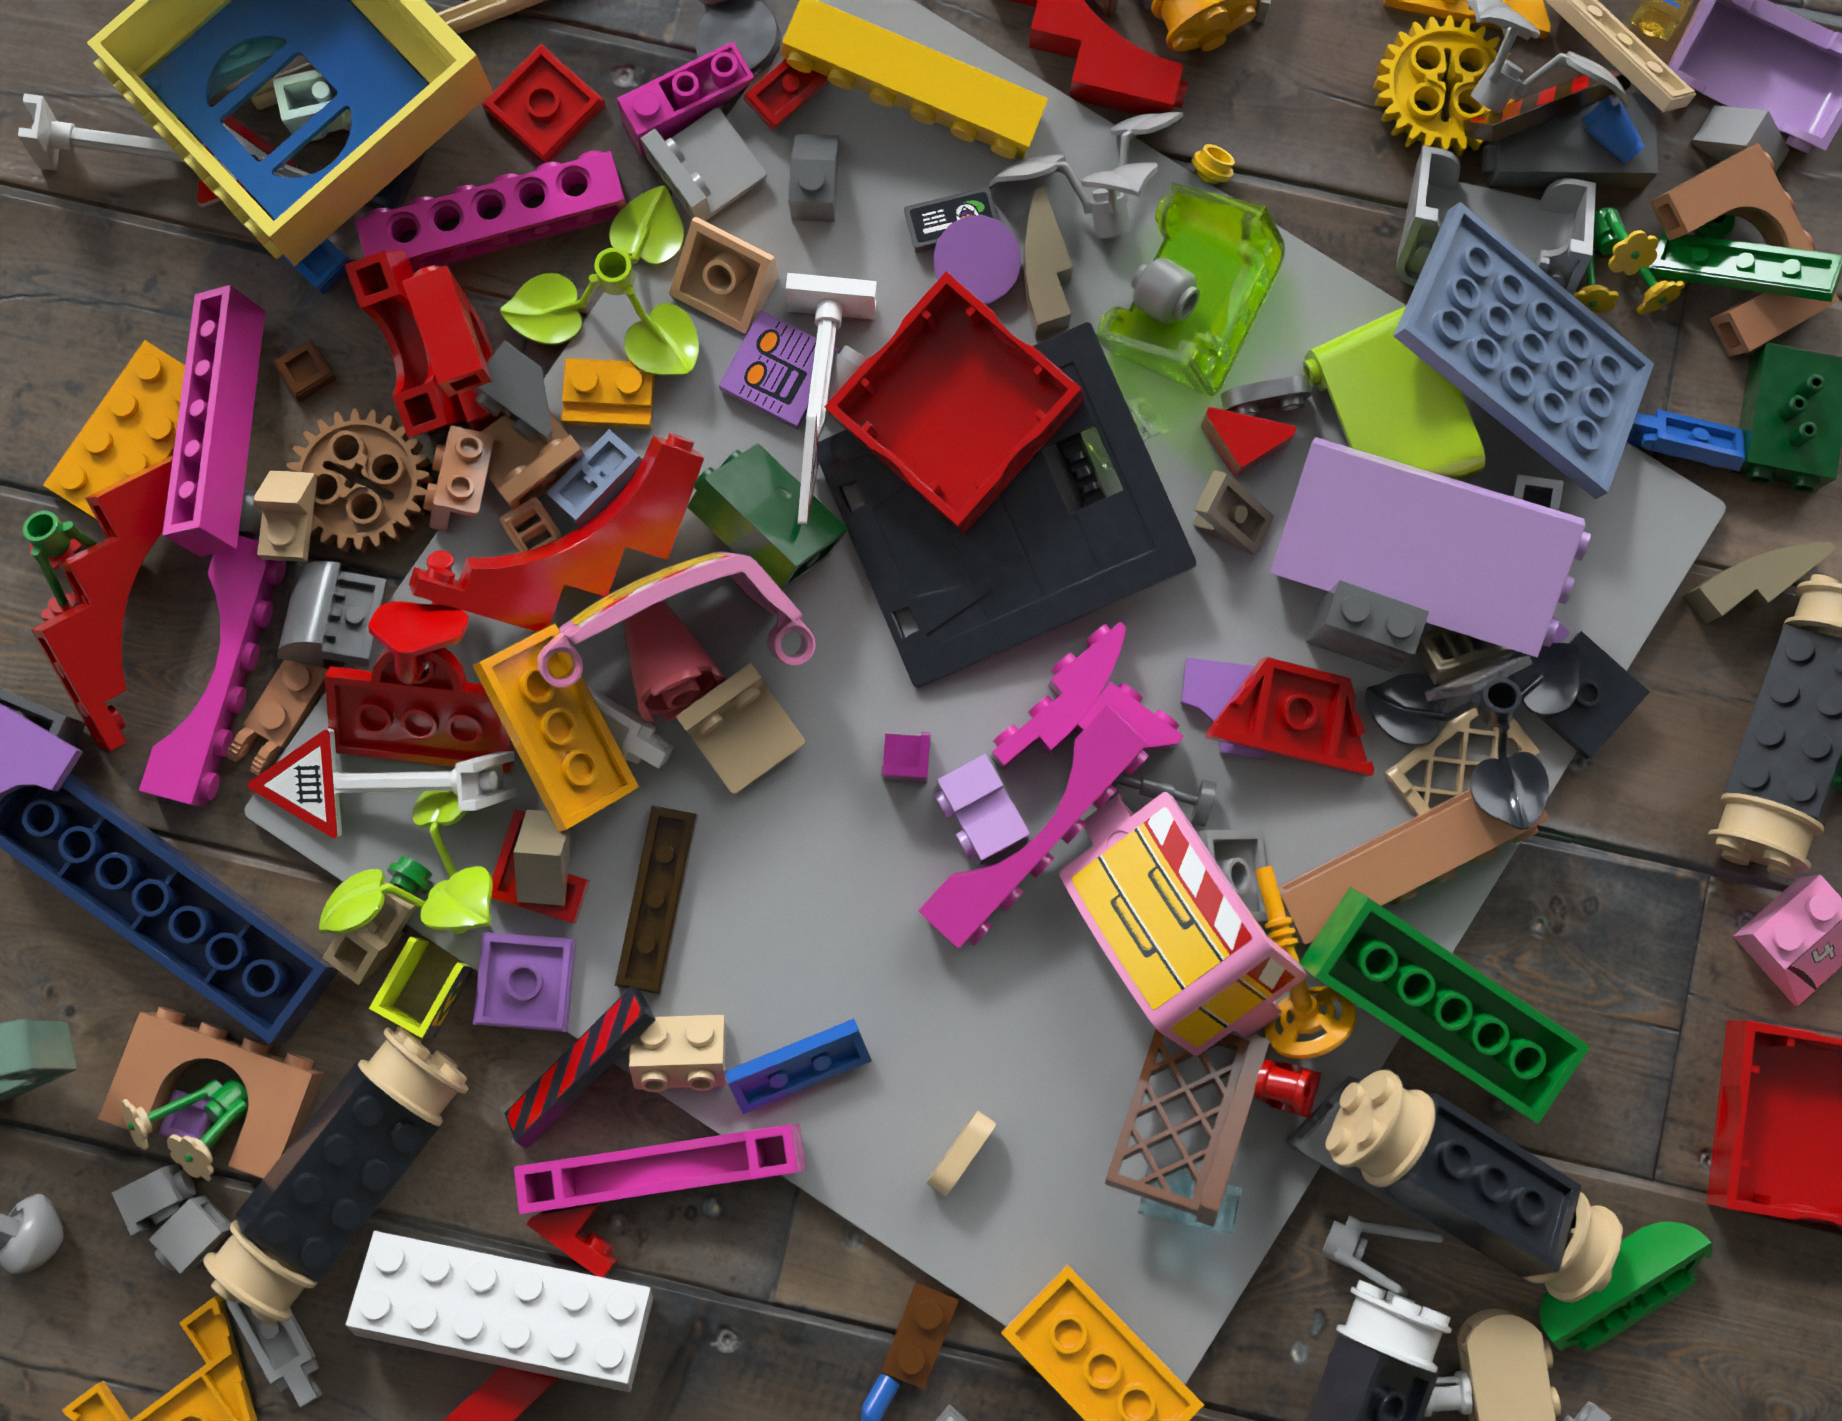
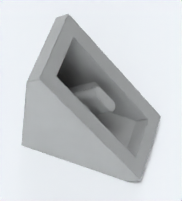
M1717 105L1711 109L1690 142L1720 162L1760 143L1763 151L1768 153L1774 162V173H1776L1790 151L1769 110Z

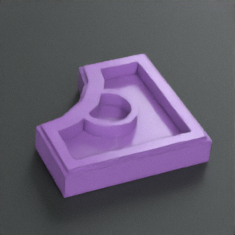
M1187 657L1184 666L1180 704L1197 709L1213 723L1255 666ZM1219 741L1220 754L1262 760L1267 759L1268 753Z
M0 704V801L7 794L22 787L41 786L58 792L83 752L7 706Z

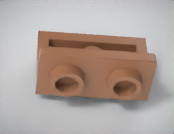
M450 425L446 446L437 444L432 470L440 472L437 485L428 483L423 509L432 511L429 528L447 531L451 512L471 517L478 516L494 443L493 435Z

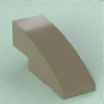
M1044 186L1035 189L1028 216L1023 255L1024 291L1027 311L1035 338L1068 328L1071 318V311L1061 285L1071 281L1073 265Z
M1820 542L1775 549L1749 558L1722 571L1694 588L1684 597L1706 624L1723 616L1742 600L1753 611L1769 603L1837 548L1832 542Z

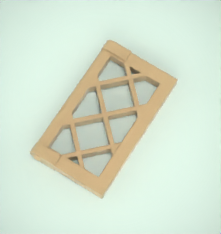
M1476 708L1448 722L1439 729L1437 738L1433 742L1418 746L1397 764L1384 772L1386 779L1393 785L1417 816L1430 809L1428 806L1430 793L1453 795L1454 797L1463 793L1465 765L1477 766L1480 763L1466 760L1469 733L1493 736L1490 758L1498 759V727H1494L1493 731L1469 728L1470 721L1478 716ZM1513 718L1509 723L1510 728L1507 738H1510L1519 749L1516 753L1529 752L1536 756L1540 752L1515 718ZM1456 732H1461L1458 759L1434 756L1436 748ZM1421 760H1426L1423 787L1412 786L1404 774ZM1434 761L1458 764L1455 791L1431 788Z

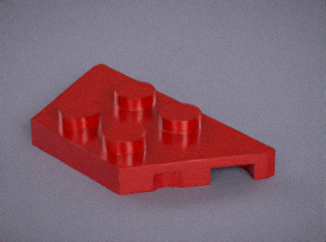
M1270 657L1262 658L1206 732L1205 738L1359 776L1368 777L1374 775L1373 761L1367 762L1360 735L1365 734L1361 716L1355 709L1356 697L1351 678Z

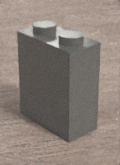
M1339 580L1320 600L1306 643L1392 672L1415 655L1429 611Z

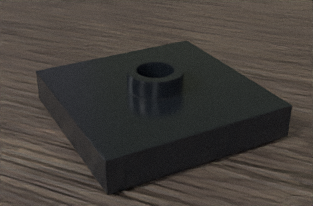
M1580 631L1569 642L1578 644L1580 647V685L1574 702L1567 710L1557 715L1537 716L1585 759H1589L1650 691L1586 634Z

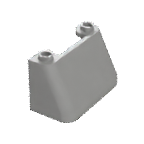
M1423 145L1415 169L1398 250L1396 273L1399 279L1406 284L1416 285L1448 210L1461 202L1570 294L1574 295L1593 256L1596 183L1575 178L1559 179L1547 187L1542 199L1539 200L1458 182L1461 167L1459 159L1449 151Z

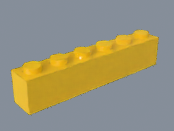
M799 0L782 41L781 57L787 59V63L792 68L804 73H810L812 70L828 76V81L838 88L852 90L854 87L868 93L869 98L881 106L891 108L893 105L906 109L910 111L909 114L912 118L928 125H933L934 122L950 128V132L955 137L968 142H974L975 139L991 145V150L997 155L1008 159H1014L1016 156L1021 159L1025 157L1048 102V98L818 0Z

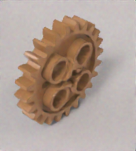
M356 408L352 409L350 421H346L339 412L334 413L335 425L331 427L321 419L318 420V427L321 433L315 436L305 431L303 434L310 443L307 448L301 446H294L292 448L301 457L300 462L286 464V467L292 472L315 473L317 475L311 536L316 537L322 533L321 542L328 547L337 540L338 548L345 553L348 552L353 542L356 549L362 554H366L369 541H372L380 551L384 550V537L388 535L399 543L401 538L397 529L403 526L408 530L414 531L415 527L409 520L411 514L417 516H425L426 514L417 505L418 500H425L427 490L422 488L421 485L433 481V477L429 472L421 471V469L431 463L430 459L425 454L416 455L424 446L417 438L409 440L410 438L407 437L404 426L396 430L397 421L392 416H387L381 423L380 415L372 409L366 420H364L362 414ZM351 444H359L358 454L351 460L343 461V450ZM328 462L333 463L359 479L365 477L375 487L393 493L394 498L387 500L361 484L356 483L353 485L343 475L325 469V464ZM389 463H398L396 475L389 480H381L380 474L382 469ZM337 482L338 489L336 494L330 499L321 500L323 487L328 483ZM368 502H377L375 514L368 519H360L359 513L362 506Z

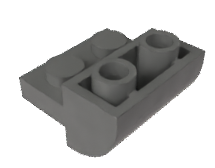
M320 561L301 566L297 570L277 652L278 659L324 666L325 659L369 667L375 638L368 631V623L375 610L383 605L386 579L343 572L338 562Z

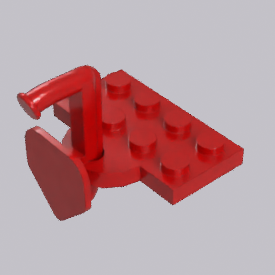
M438 550L428 556L427 566H437L452 572L454 557L451 553ZM394 601L385 603L375 610L368 623V631L386 648L375 662L373 671L330 666L325 675L328 729L334 730L336 753L456 767V763L494 752L514 751V745L483 685L467 682L462 664L451 651L445 648L462 640L469 626V618L465 611L433 601L431 604ZM514 761L502 764L503 773L511 772Z

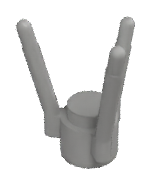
M1349 1215L1345 1225L1334 1220L1321 1256L1346 1267L1349 1266L1386 1289L1406 1297L1408 1295L1406 1288L1361 1261L1368 1242L1367 1239L1360 1237L1361 1232L1442 1243L1444 1236L1440 1233L1427 1232L1425 1230L1364 1222Z

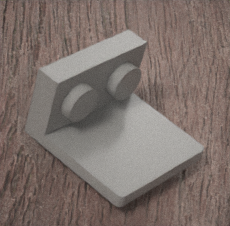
M714 108L666 141H664L656 129H653L641 138L648 161L691 219L697 217L703 221L708 220L767 178L766 170L719 108Z

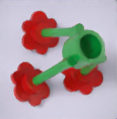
M47 510L32 514L24 522L22 528L23 535L32 544L29 552L40 565L54 595L48 601L49 608L41 612V617L44 621H48L81 604L75 593H64L54 572L59 567L58 563L75 555L74 553L78 552L83 545L89 548L98 543L81 532L72 521L62 523L53 512Z

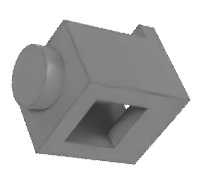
M179 1164L162 1167L112 1192V1195L130 1235L146 1232L154 1228L155 1225L170 1219L180 1209L179 1204L193 1198V1195L196 1194V1187L191 1176L185 1170H181Z

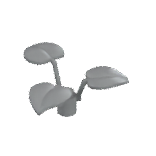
M1466 0L1469 5V11L1474 10L1477 23L1492 22L1500 26L1504 34V40L1494 63H1491L1471 93V96L1477 102L1500 114L1514 93L1523 96L1531 85L1552 69L1561 65L1573 68L1612 89L1626 110L1629 100L1618 80L1598 63L1570 51L1567 54H1558L1522 82L1519 77L1523 70L1506 58L1517 35L1526 40H1529L1530 37L1538 39L1540 36L1539 30L1525 17L1511 9L1501 0Z
M1183 112L1143 114L1131 117L1113 126L1111 134L1122 135L1120 166L1113 171L1097 172L1081 180L1082 186L1099 188L1092 192L1093 200H1089L1067 162H1064L1066 161L1065 155L1060 154L1036 155L1020 159L999 171L988 183L991 190L999 182L1033 179L1051 172L1063 173L1080 199L1084 214L1092 213L1097 238H1111L1123 235L1131 231L1126 204L1129 202L1127 193L1140 197L1148 180L1158 171V164L1155 162L1128 164L1129 143L1138 134L1153 133L1173 123L1179 125L1184 118Z

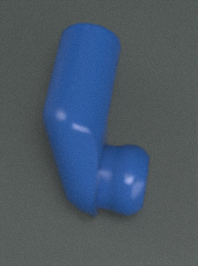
M884 1374L879 1375L862 1405L860 1421H881L900 1388V1385L895 1380Z

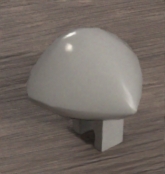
M33 1194L16 1204L8 1216L0 1213V1266L11 1274L27 1273L44 1265L55 1256L63 1241V1225L52 1201L45 1195Z

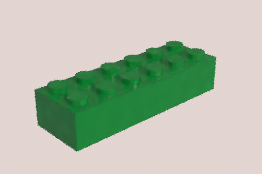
M1351 886L1300 960V965L1315 978L1537 1124H1539L1591 1047Z

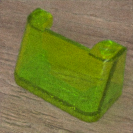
M1172 183L1165 198L1161 199L1155 212V221L1164 240L1154 260L1168 258L1191 271L1197 279V289L1200 291L1198 303L1187 319L1184 321L1177 320L1172 324L1160 323L1140 311L1134 305V302H1132L1129 310L1121 306H1115L1101 317L1096 335L1100 344L1105 349L1195 392L1215 396L1223 387L1281 269L1285 255V243L1266 206Z

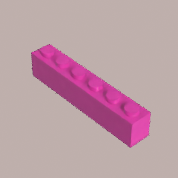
M231 285L198 293L194 296L163 536L199 557L237 549L265 310Z

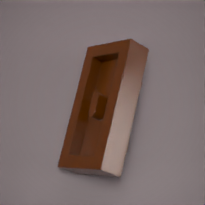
M915 1281L881 1372L925 1389L959 1298Z

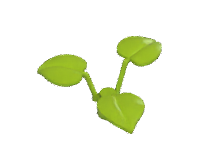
M663 185L639 195L616 215L609 234L612 248L601 251L596 257L594 265L596 274L589 276L590 283L580 300L577 301L578 293L576 287L568 278L556 273H545L527 281L513 298L500 309L506 322L520 335L540 344L558 345L573 339L580 333L582 319L578 310L587 306L597 286H601L610 295L618 296L625 294L638 317L642 320L632 324L625 335V351L631 363L639 370L652 375H688L691 373L698 360L699 341L695 325L690 316L679 306L668 302L657 305L648 315L633 288L635 275L632 264H637L639 258L647 264L660 265L674 258L683 246V223L671 199L668 188Z
M424 791L419 796L412 811V819L417 827L426 828L430 826V834L450 879L437 883L430 890L428 900L425 902L393 884H384L385 874L380 869H368L358 872L342 882L326 902L319 923L322 935L324 933L345 934L364 927L379 913L385 901L384 895L388 894L395 895L421 909V920L431 929L451 930L454 934H461L472 928L491 925L490 899L493 884L490 873L485 868L479 866L469 867L457 872L441 837L440 830L442 825H453L460 821L468 812V810L459 811L458 795L454 794L453 791Z

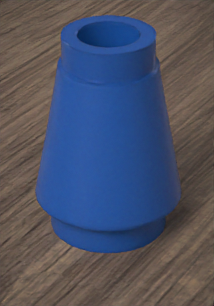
M1609 95L1581 118L1587 125L1585 131L1616 158H1619L1623 164L1646 147L1641 141V137L1627 110L1624 109L1621 101L1617 103L1612 95Z

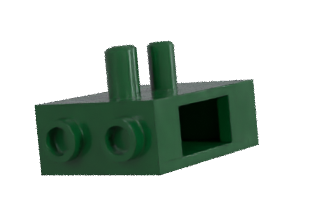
M1768 342L1750 355L1738 427L1743 431L1745 461L1739 471L1732 470L1731 472L1746 475V480L1753 483L1769 484L1774 481L1788 483L1792 490L1805 493L1816 492L1837 479L1842 446V357Z
M759 443L743 453L739 450L734 451L717 470H714L712 467L706 469L694 482L693 487L696 492L687 506L729 547V553L753 558L782 591L828 558L848 530L814 495L807 525L798 524L801 483Z

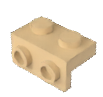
M724 1015L655 1017V1022L630 1046L629 1069L635 1089H643L648 1092H662L668 1088H691L697 1091H706L713 1087L726 1086L727 1079L724 1072L726 1071V1022Z

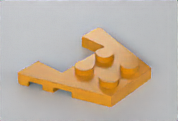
M220 1295L213 1297L179 1323L206 1364L132 1420H130L105 1381L96 1384L62 1409L64 1414L72 1421H257L222 1297Z

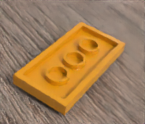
M144 340L43 485L96 519L85 499L86 497L173 455L185 365Z
M553 624L472 666L557 830L563 831L639 788L582 674L574 684L567 687H557L548 683L538 671L537 659L539 653L560 633L556 624ZM556 652L548 659L547 669L552 676H564L572 668V658L566 652Z
M1068 1264L1001 1332L1085 1421H1189L1204 1406L1196 1395Z

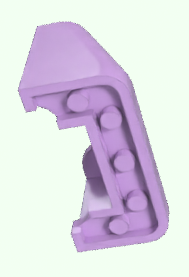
M1768 0L1699 1L1668 67L1694 91L1728 107L1769 110L1779 131L1789 135L1786 140L1787 145L1807 154H1810L1813 147L1826 151L1842 123V33L1833 32Z

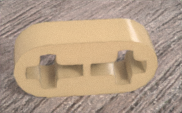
M977 1110L936 1166L926 1183L946 1197L985 1143L996 1123Z

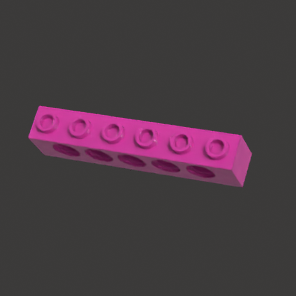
M589 151L580 155L578 160L567 163L549 162L537 167L536 171L522 175L504 174L494 179L493 183L482 186H460L455 188L451 194L437 198L429 196L419 197L412 200L408 206L393 210L389 208L375 209L367 213L366 217L356 219L355 223L364 257L383 250H406L411 267L415 273L424 267H440L614 220L616 215L627 206V202L612 152ZM582 184L587 186L586 191L580 196L573 197L567 195L568 191L575 185ZM534 196L545 197L540 206L536 208L525 207L530 198ZM490 208H502L501 214L495 219H483L484 214ZM460 219L455 229L451 231L441 230L447 220ZM417 230L413 240L407 243L399 242L404 232Z

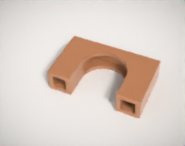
M1760 143L1734 154L1650 201L1669 241L1697 229L1720 215H1732L1743 218L1754 225L1761 233L1766 245L1815 251L1812 237L1807 231L1803 230L1795 214L1793 199L1783 190L1774 173V162L1770 155L1763 151ZM1755 291L1747 298L1709 319L1728 356L1732 357L1752 351L1840 300L1836 293L1832 302Z
M159 1006L157 1012H140L98 1119L129 1130L123 1118L124 1113L120 1101L127 1099L130 1104L134 1105L135 1109L142 1107L147 1114L169 1103L179 1078L192 1065L208 1058L221 1061L237 1072L248 1094L247 1117L228 1166L264 1179L305 1127L325 1073L313 1069L314 1061L307 1057L287 1052L286 1057L282 1058L269 1053L271 1045L265 1042L244 1037L243 1042L240 1043L226 1038L229 1030L207 1022H201L200 1027L184 1022L186 1015L176 1010ZM162 1118L151 1123L152 1133L158 1131Z

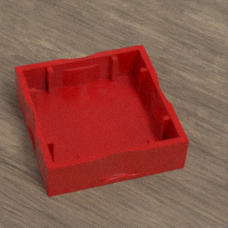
M945 271L903 318L900 326L888 343L865 360L824 408L837 423L964 535L1085 400L1082 388L1034 346L1023 342L1010 333L989 307Z
M1727 1020L1706 1204L1726 1209L1787 1219H1801L1842 1227V1038L1823 1036L1809 1030L1748 1020Z

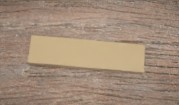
M1545 0L1662 112L1686 107L1696 95L1689 85L1598 0Z

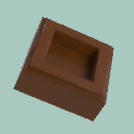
M311 339L273 361L299 402L337 379Z

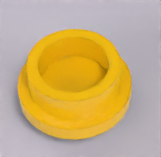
M1206 144L1202 151H1197L1194 154L1192 163L1196 168L1195 172L1198 177L1210 184H1218V182H1228L1231 179L1235 160L1224 149Z

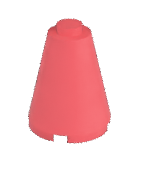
M661 600L622 620L637 707L642 719L646 722L655 723L652 718L654 715H663L666 722L678 720L675 716L726 680L721 669L665 600Z

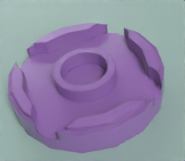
M984 215L965 216L950 224L938 238L933 254L934 275L938 280L947 271L984 304H990L1006 295L1017 281L1021 267L1020 246L1012 231L999 220Z

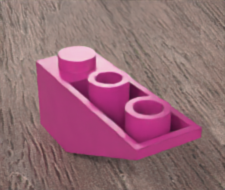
M734 41L618 97L620 119L642 157L646 155L641 141L644 135L656 129L664 141L674 137L714 108H719L754 81V76Z

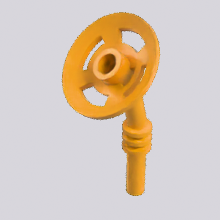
M1266 866L1256 869L1254 871L1268 919L1265 929L1271 930L1267 936L1300 964L1295 949L1298 939L1292 938V935L1296 933L1295 928L1289 927L1293 921L1292 918L1286 917L1273 867ZM1304 979L1289 990L1290 995L1278 1003L1281 1010L1280 1023L1284 1030L1282 1034L1279 1035L1276 1031L1277 1018L1265 1026L1266 1038L1270 1040V1046L1277 1053L1295 1059L1313 1058L1334 1050L1351 1035L1356 1025L1357 1011L1352 1001L1334 989L1325 986L1307 988ZM1336 1000L1342 1005L1340 1020L1335 1019L1336 1009L1333 1001ZM1320 1006H1327L1326 1015L1322 1014ZM1292 1013L1294 1020L1289 1024L1288 1016ZM1321 1029L1327 1033L1314 1040L1296 1042L1299 1034H1314Z

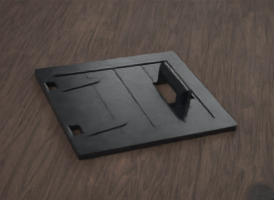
M1090 322L1080 324L1034 345L1040 353L1082 388L1085 401L964 535L848 431H841L818 442L819 464L844 523L848 528L849 535L912 684L916 688L923 687L1196 567L1195 556ZM1092 427H1096L1123 488L1122 491L1109 497L1081 432ZM1056 444L1084 507L1070 514L1042 452L1043 449ZM857 483L865 505L856 508L852 512L842 487ZM910 608L919 631L905 637L895 612Z

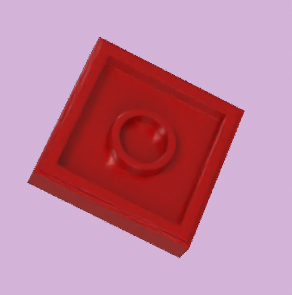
M540 44L481 105L486 113L545 164L549 163L605 106V102L593 89Z

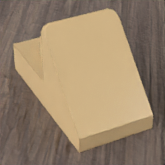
M270 470L258 489L253 502L262 510L257 553L262 560L308 562L317 475L315 473Z

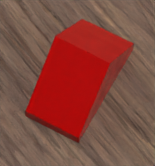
M1209 406L1201 423V428L1234 478L1287 447L1296 431V426Z

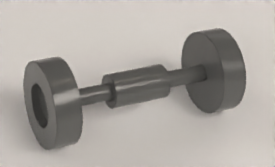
M1119 775L1111 783L1115 788L1118 783L1139 789L1140 795L1154 799L1163 792H1167L1175 800L1194 805L1191 823L1203 827L1207 823L1217 783L1203 779L1197 796L1176 791L1175 785L1144 777L1143 781Z

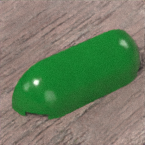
M1658 1222L1637 1230L1621 1240L1618 1256L1611 1269L1612 1276L1610 1282L1603 1290L1593 1291L1588 1296L1575 1302H1562L1553 1297L1547 1290L1541 1301L1539 1311L1540 1322L1546 1335L1560 1351H1563L1565 1347L1579 1346L1584 1352L1597 1348L1691 1288L1697 1282L1692 1273L1697 1269L1703 1257L1711 1258L1712 1243L1699 1230L1678 1222Z

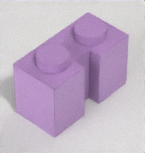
M986 753L937 779V786L940 791L933 795L946 818L952 815L955 816L962 831L955 835L968 858L976 855L981 864L1029 837L1030 833L1015 805L1008 797Z

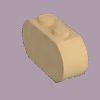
M1503 1309L1481 1310L1465 1320L1458 1330L1456 1342L1461 1371L1467 1373L1472 1390L1473 1406L1471 1414H1468L1469 1421H1556L1555 1417L1561 1415V1405L1556 1389L1550 1387L1548 1368L1553 1367V1356L1547 1339L1542 1338L1541 1332L1529 1321Z

